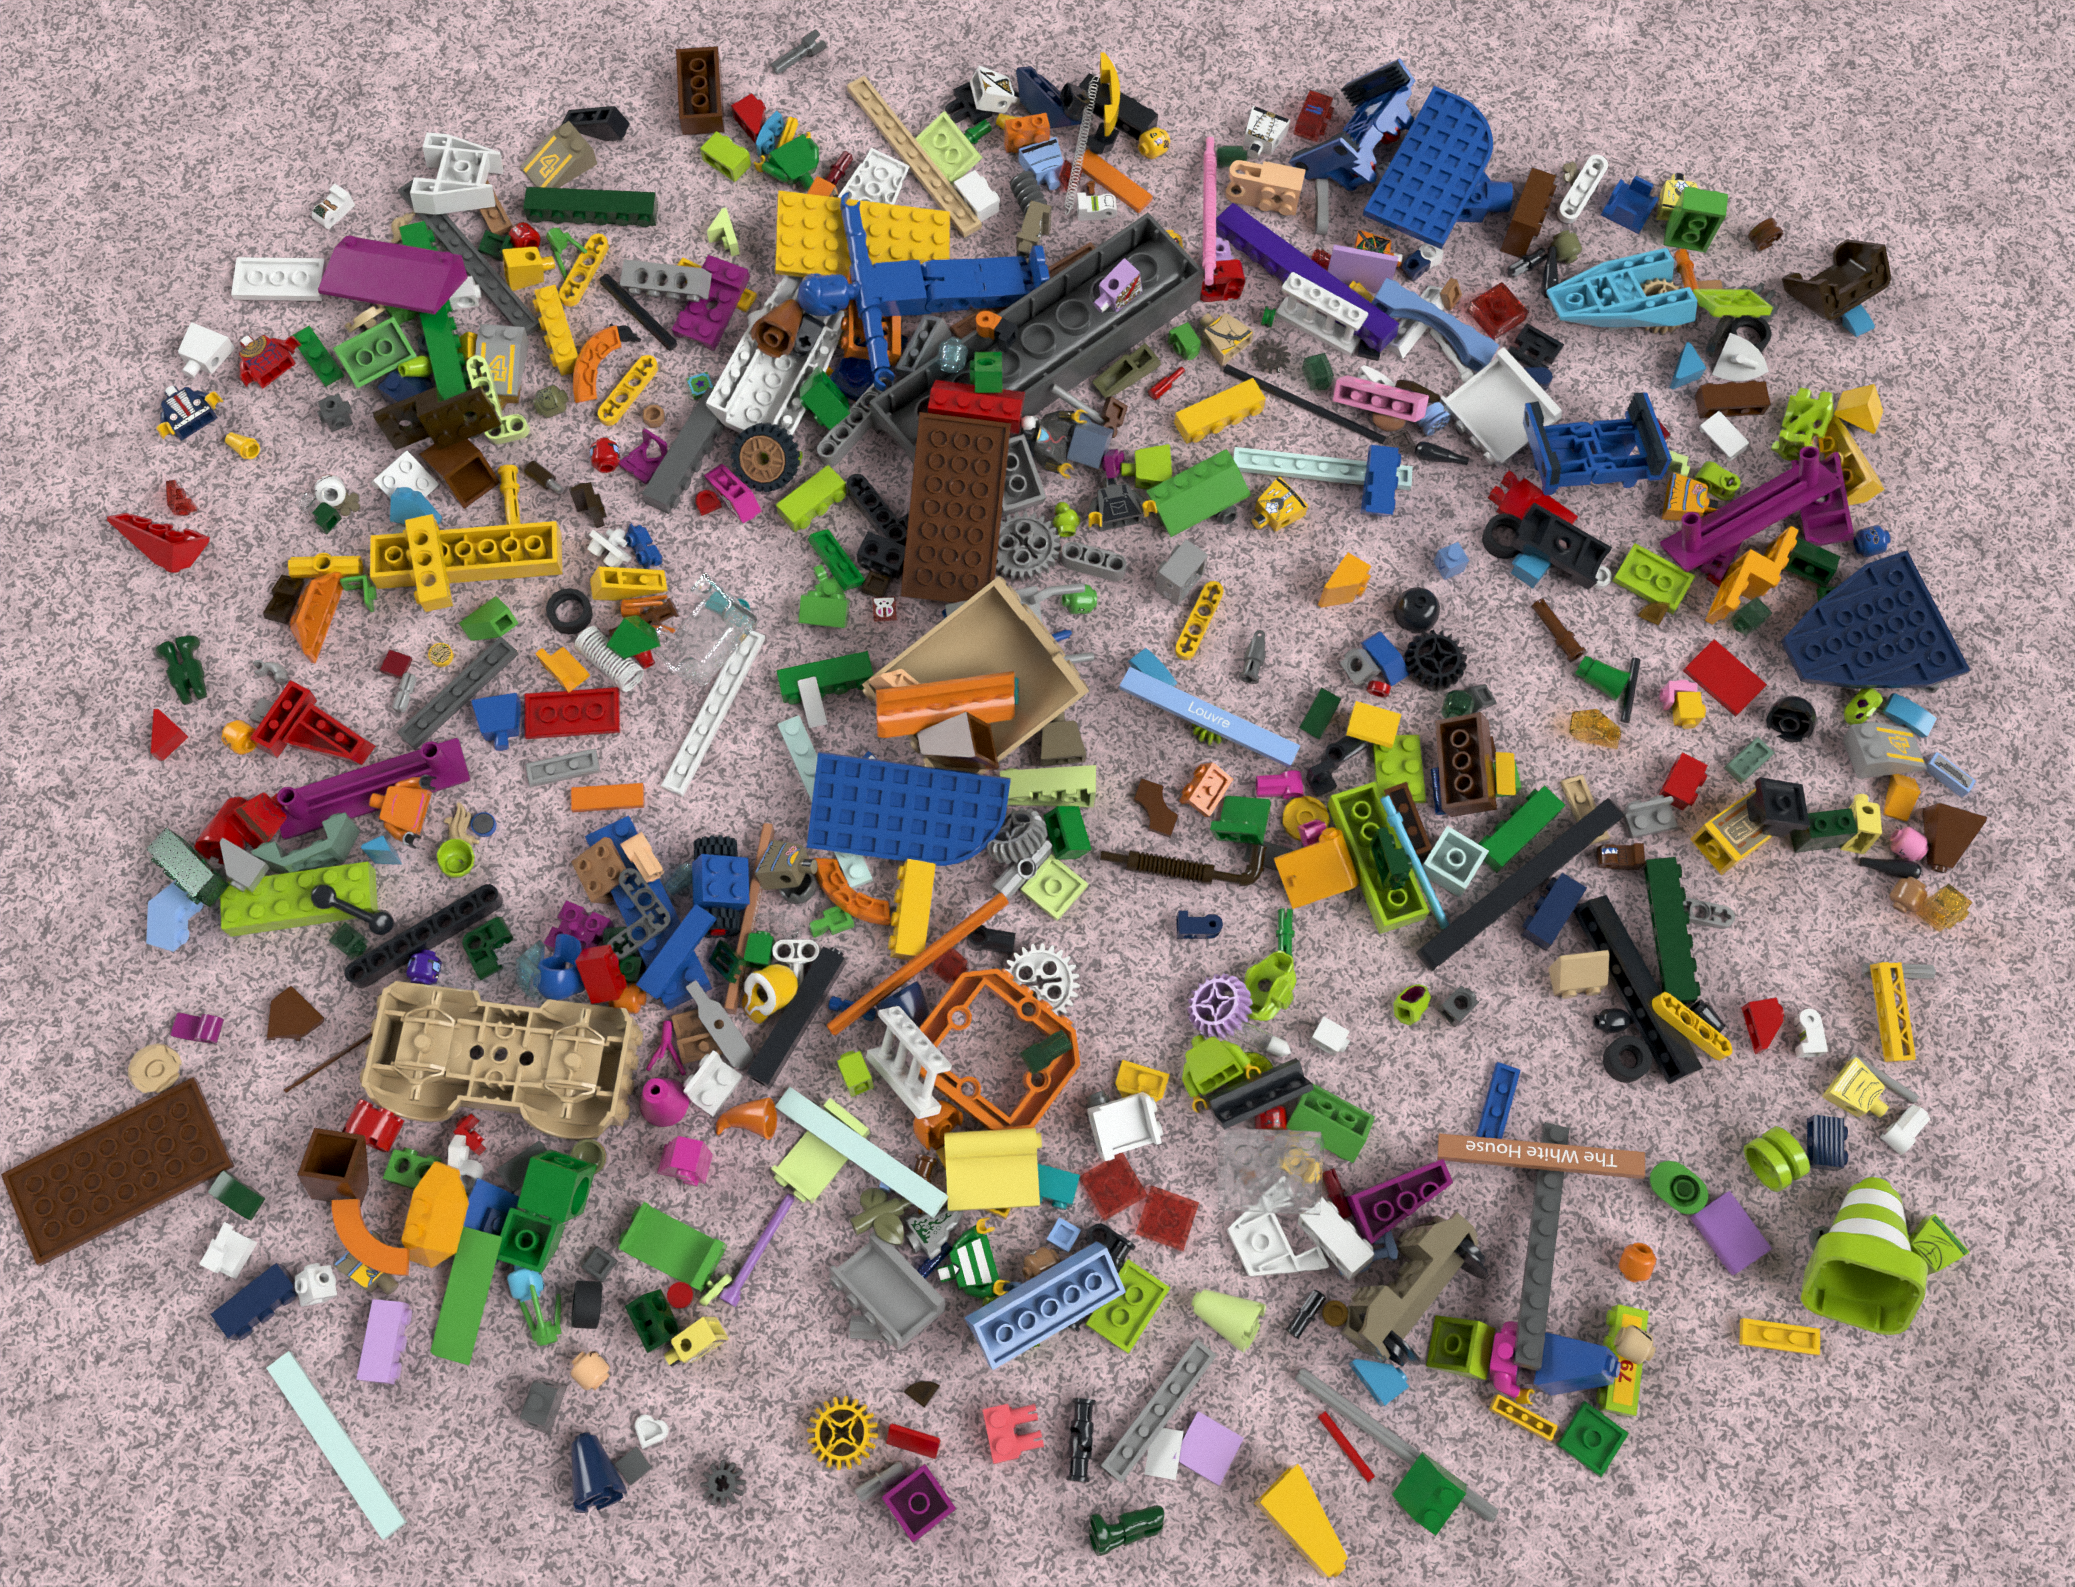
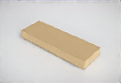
M1583 774L1560 782L1576 822L1597 807ZM1606 831L1601 836H1598L1590 845L1609 840L1608 832Z

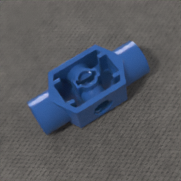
M1484 172L1457 222L1482 223L1488 212L1508 213L1513 199L1512 182L1491 181Z

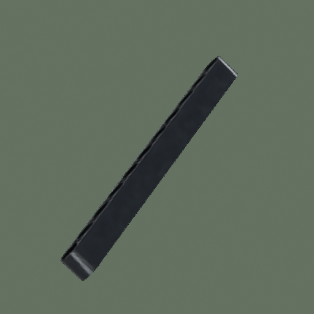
M1610 798L1604 800L1432 938L1415 954L1431 972L1434 971L1437 966L1444 963L1588 847L1598 836H1601L1625 816L1624 813Z

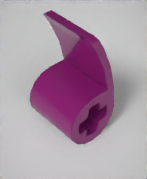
M178 1012L171 1030V1036L190 1041L217 1044L224 1019L208 1014H202L199 1017Z

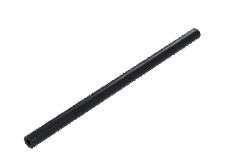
M1226 364L1223 370L1224 373L1244 382L1254 378L1260 389L1382 445L1386 439V436L1231 365Z

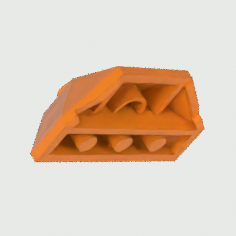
M333 572L313 579L306 586L304 593L300 595L298 609L290 620V629L303 653L311 663L316 664L344 589L340 583V579L344 577L340 572Z

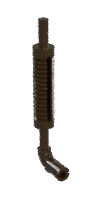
M1252 844L1249 865H1246V870L1241 872V875L1214 870V864L1204 863L1203 865L1202 862L1198 864V861L1194 863L1193 860L1189 862V860L1185 861L1184 859L1180 861V858L1176 860L1175 857L1171 859L1170 856L1168 858L1166 856L1162 857V855L1158 857L1157 854L1153 856L1152 853L1149 855V853L1144 854V852L1140 854L1139 851L1129 850V855L1101 851L1100 860L1127 864L1126 871L1136 872L1138 870V873L1142 871L1144 874L1147 871V874L1151 873L1154 875L1156 873V876L1160 874L1161 877L1165 875L1166 878L1174 876V879L1178 877L1179 880L1183 878L1184 881L1187 879L1189 882L1192 879V882L1196 880L1197 883L1201 881L1202 884L1211 885L1212 880L1239 884V887L1255 883L1260 878L1261 873L1264 872L1265 868L1263 865L1267 846L1260 845L1258 854V844Z

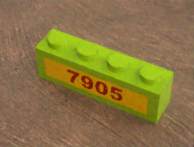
M1619 1304L1612 1306L1611 1310H1608L1606 1325H1609L1608 1336L1604 1337L1603 1346L1608 1347L1619 1358L1618 1362H1620L1621 1368L1618 1378H1614L1612 1385L1598 1388L1596 1402L1600 1404L1599 1411L1626 1417L1637 1416L1643 1363L1637 1365L1618 1355L1614 1340L1619 1330L1629 1325H1635L1647 1332L1649 1311Z

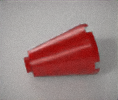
M235 796L234 798H228L196 839L194 848L201 856L208 860L212 856L219 859V864L224 865L220 846L222 838L246 850L244 838L224 818L227 813L245 803L246 799Z

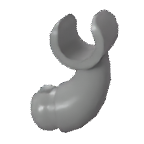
M255 660L253 662L255 667L262 666L260 670L254 671L257 676L263 677L268 671H271L277 683H285L287 681L288 672L283 665L276 662L264 663L262 660Z

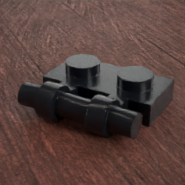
M1526 323L1514 341L1515 344L1520 346L1519 350L1510 346L1508 352L1518 363L1521 361L1531 368L1544 367L1549 369L1542 362L1545 360L1552 365L1563 349L1564 344ZM1529 351L1538 357L1534 359L1525 353Z

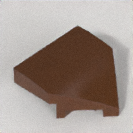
M290 986L271 1001L267 1040L283 1038L301 1041V1037H305L324 1022V1017Z

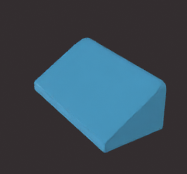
M382 835L361 846V849L375 864L402 865L396 849Z

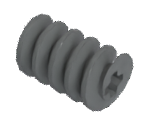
M1032 171L1022 172L1011 179L1010 189L1014 193V197L1017 199L1024 217L1031 200L1047 205V200L1040 191L1041 188L1037 185V180L1034 178Z

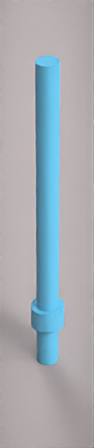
M1385 796L1380 800L1388 815L1386 819L1390 827L1393 826L1406 855L1408 854L1411 858L1414 873L1440 928L1445 929L1450 924L1402 824L1403 818L1400 812L1396 811L1390 796Z

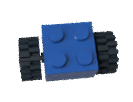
M723 835L698 838L693 843V906L697 904L716 918V921L704 937L707 936L710 939L712 937H733L740 933L739 912L750 904L748 858L738 857L737 840L735 838H730V836L723 837Z

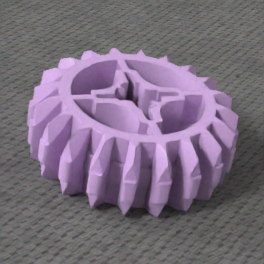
M1225 973L1222 976L1214 974L1212 980L1206 977V983H1198L1199 989L1197 991L1191 990L1194 998L1188 999L1191 1005L1186 1008L1190 1014L1188 1018L1193 1023V1027L1200 1031L1203 1036H1215L1216 1038L1219 1036L1223 1039L1226 1038L1227 1033L1234 1036V1030L1236 1028L1242 1030L1241 1023L1248 1022L1245 1016L1252 1014L1249 1008L1253 1004L1249 998L1251 996L1250 991L1242 981H1239L1233 975L1230 977ZM1225 991L1233 992L1234 997L1226 996ZM1210 1015L1215 1018V1021H1207L1205 1016Z

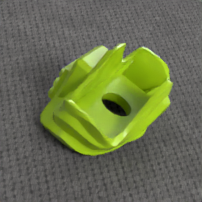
M1276 951L1268 955L1260 963L1247 969L1244 984L1250 991L1251 996L1249 998L1253 1003L1249 1006L1252 1014L1247 1015L1250 1019L1268 1021L1273 1019L1281 1008L1286 1010L1294 999L1292 991L1296 985L1294 959L1292 956L1283 951ZM1262 980H1269L1272 983L1269 991L1263 992L1258 988Z

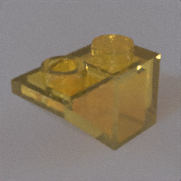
M1590 709L1572 712L1569 733L1580 742L1618 749L1621 728L1600 710Z

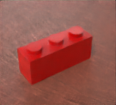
M292 680L288 682L250 737V740L258 749L278 759L287 746L286 743L282 742V739L309 702L314 705L317 702L311 690Z

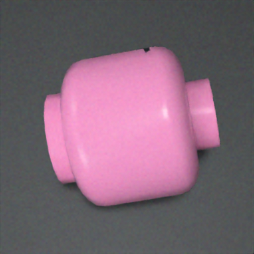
M1905 827L1902 830L1897 829L1890 837L1892 852L1905 861H1919L1929 849L1927 838L1912 827Z

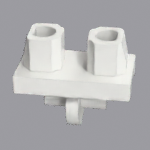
M619 528L615 531L608 529L606 534L609 536V539L602 533H598L595 530L591 531L589 535L593 539L587 549L598 557L601 556L605 549L609 550L610 552L603 560L609 567H618L623 561L628 562L632 558L618 547L619 544L622 547L627 545V541L624 540L625 532Z

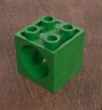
M552 1149L531 1157L517 1207L525 1209V1213L532 1216L543 1215L549 1217L548 1220L556 1224H563L583 1214L597 1164Z

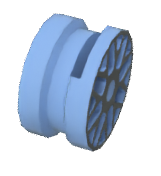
M1436 402L1426 408L1425 417L1416 421L1419 427H1423V432L1426 436H1431L1436 433V430H1442L1449 423L1451 415L1448 411H1444L1442 403Z

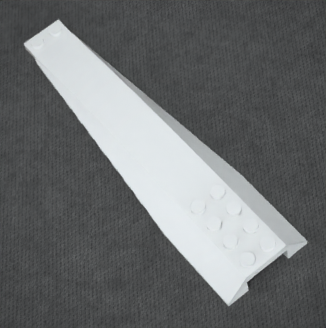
M871 148L864 162L858 166L837 198H841L842 195L849 192L848 199L895 205L910 166ZM785 275L782 281L778 283L772 296L768 298L761 312L757 314L744 333L708 398L706 406L726 427L741 433L750 426L767 422L771 423V425L777 424L781 429L785 428L787 434L793 436L806 411L799 401L801 399L800 388L816 367L820 366L826 373L843 331L841 330V320L844 317V311L839 310L836 314L830 316L812 315L825 323L812 350L800 358L793 356L791 353L787 356L781 355L780 358L770 357L759 350L757 347L759 344L751 337V329L754 323L787 299L799 302L798 289L804 277Z

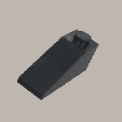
M616 106L568 110L561 124L563 125L569 121L580 134L604 141L622 140L630 125Z

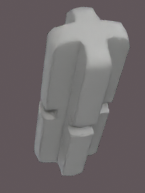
M403 674L398 688L400 691L397 692L392 705L395 711L401 713L406 711L411 698L409 694H412L417 680L415 675Z

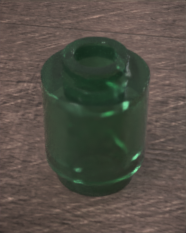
M1223 145L1222 147H1217L1216 165L1230 167L1236 160L1247 161V150H1243V146Z

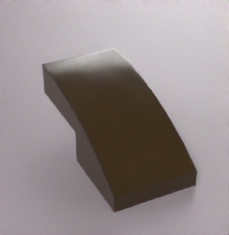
M282 574L272 589L273 598L263 611L264 619L287 624L304 586V579L291 578Z

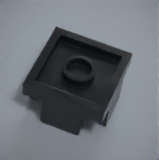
M1762 777L1755 781L1756 793L1747 800L1746 804L1749 821L1755 822L1758 818H1761V823L1767 824L1762 829L1764 835L1785 837L1793 829L1805 831L1810 827L1803 784Z

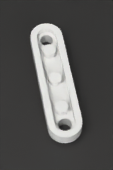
M1592 155L1584 165L1557 210V216L1562 222L1573 223L1580 215L1608 168V162L1603 156Z

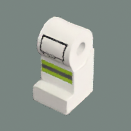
M1077 193L1078 221L1103 220L1116 217V197L1112 194L1086 196V193Z
M1813 1009L1803 1010L1794 1019V1027L1799 1032L1801 1043L1795 1048L1796 1058L1821 1057L1828 1052L1820 1014Z

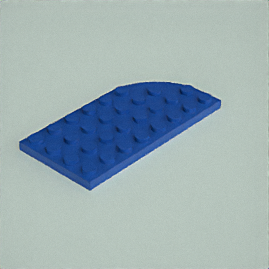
M1434 86L1367 203L1363 216L1442 250L1484 173L1493 152V136L1490 126L1476 106L1458 95Z
M818 752L806 848L899 861L912 859L934 863L936 866H947L963 862L985 849L988 843L1000 831L1006 816L1011 778Z

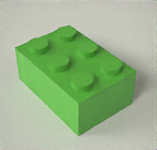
M1684 187L1666 222L1663 245L1706 253L1726 217L1728 194L1695 187Z
M394 316L333 348L356 388L397 368L399 364L417 357Z

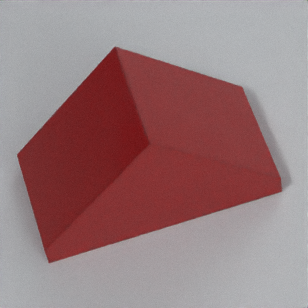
M153 709L150 753L158 761H164L188 736L159 709Z

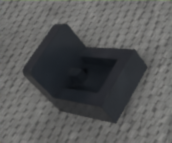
M1104 122L1099 124L1096 134L1087 136L1088 139H1086L1087 142L1085 144L1090 147V151L1099 155L1110 152L1119 131L1113 129L1109 136H1105Z

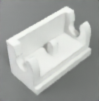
M1720 411L1699 427V431L1701 433L1705 432L1727 455L1726 459L1729 462L1743 453L1749 444L1747 439Z

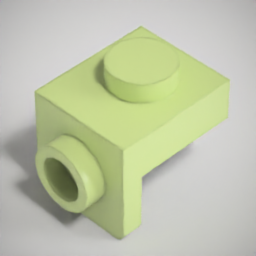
M1669 451L1672 461L1667 471L1687 477L1690 466H1687L1688 456Z

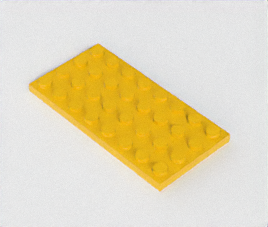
M778 190L775 274L805 277L808 274L818 273L821 275L841 274L847 277L850 271L851 260L842 211L840 209L841 198ZM853 199L847 200L846 204L848 206H855L860 201V215L863 229L867 235L866 245L872 265L875 263L919 260L921 265L930 260L950 259V211Z

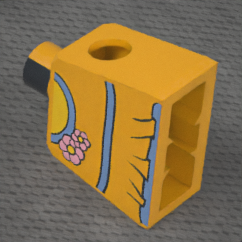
M1673 473L1667 482L1661 519L1682 521V516L1688 512H1696L1701 517L1704 512L1712 513L1716 511L1718 500L1706 498L1708 491L1706 484L1678 473Z

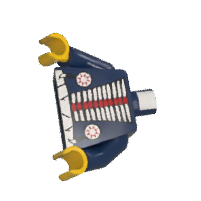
M170 386L164 392L167 399L161 402L163 411L160 413V424L156 429L162 439H165L166 435H174L176 433L182 441L216 420L218 417L213 410L219 402L224 401L215 391L206 393L200 390L193 391L189 387H184L179 391L176 386Z

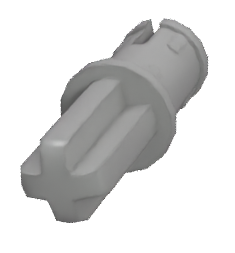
M898 1461L888 1469L880 1473L876 1472V1476L857 1487L855 1493L858 1499L864 1502L882 1490L886 1492L888 1487L907 1477V1474L900 1461Z

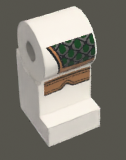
M336 184L329 189L331 192L322 203L316 205L312 211V218L326 229H330L355 206L350 194Z

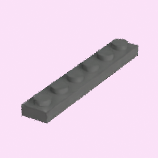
M500 636L397 731L398 735L416 750L518 656L517 650Z

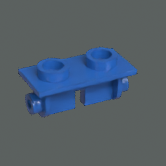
M631 523L625 539L627 545L632 547L635 552L637 562L644 569H649L652 564L654 566L662 564L663 557L656 545L647 546L653 542L647 529L642 527V525L634 527Z

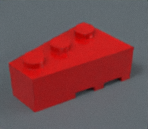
M310 702L282 739V742L291 747L358 765H363L376 747Z

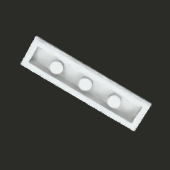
M1429 285L1420 297L1429 303L1435 304L1441 310L1444 308L1440 296L1443 288ZM1402 318L1399 322L1397 336L1385 348L1403 359L1429 326L1419 321Z

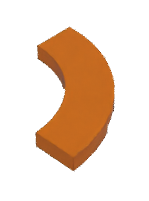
M617 325L598 331L588 339L581 349L576 360L573 375L575 403L597 399V367L601 360L610 352L622 347Z
M814 858L818 864L815 877L824 893L832 902L856 918L874 924L889 926L891 922L889 901L875 899L861 892L857 893L843 876L837 859Z
M359 1199L332 1200V1215L336 1231L344 1246L357 1260L379 1272L409 1276L410 1249L388 1246L372 1236L363 1221Z

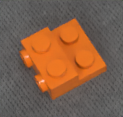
M1046 113L1005 120L1004 147L1006 153H1019L1020 148L1050 140V125Z

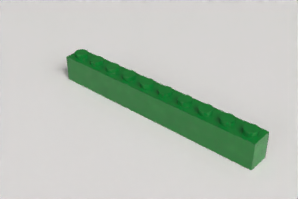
M425 221L399 227L403 245L438 251L437 246H433L432 243L436 242L432 229L427 228ZM449 299L436 314L419 312L437 389L444 400L471 390L467 386V384H471L468 372L463 370V366H466V361L463 353H459L458 348L462 347L459 335L454 333V330H457L454 316L450 317L449 313L453 312Z

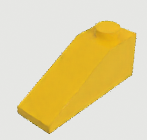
M598 566L590 578L593 600L617 601L668 591L664 570Z

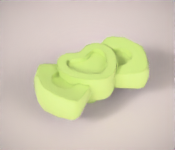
M726 1273L715 1284L709 1280L706 1284L710 1289L700 1298V1304L706 1307L723 1290L725 1285L732 1281V1277Z

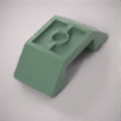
M336 813L331 815L328 820L322 822L328 837L326 840H317L307 848L302 850L296 849L288 854L275 841L265 842L251 852L253 856L265 862L269 866V870L279 874L332 867L346 861L360 830L346 813Z

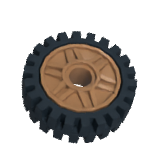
M766 422L748 427L736 437L735 443L731 448L733 452L730 454V459H733L731 463L732 468H736L735 475L737 477L740 476V480L743 483H747L748 488H756L755 491L770 492L785 486L794 478L793 476L798 471L797 467L800 465V460H798L800 451L796 449L798 447L797 442L794 443L792 440L794 437L791 434L788 435L787 430L779 428L780 426L777 424L771 425V423ZM762 452L768 455L769 462L763 460Z

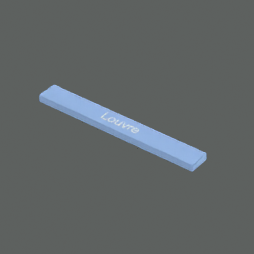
M1129 667L1119 686V689L1288 768L1291 767L1300 748V745L1132 667Z

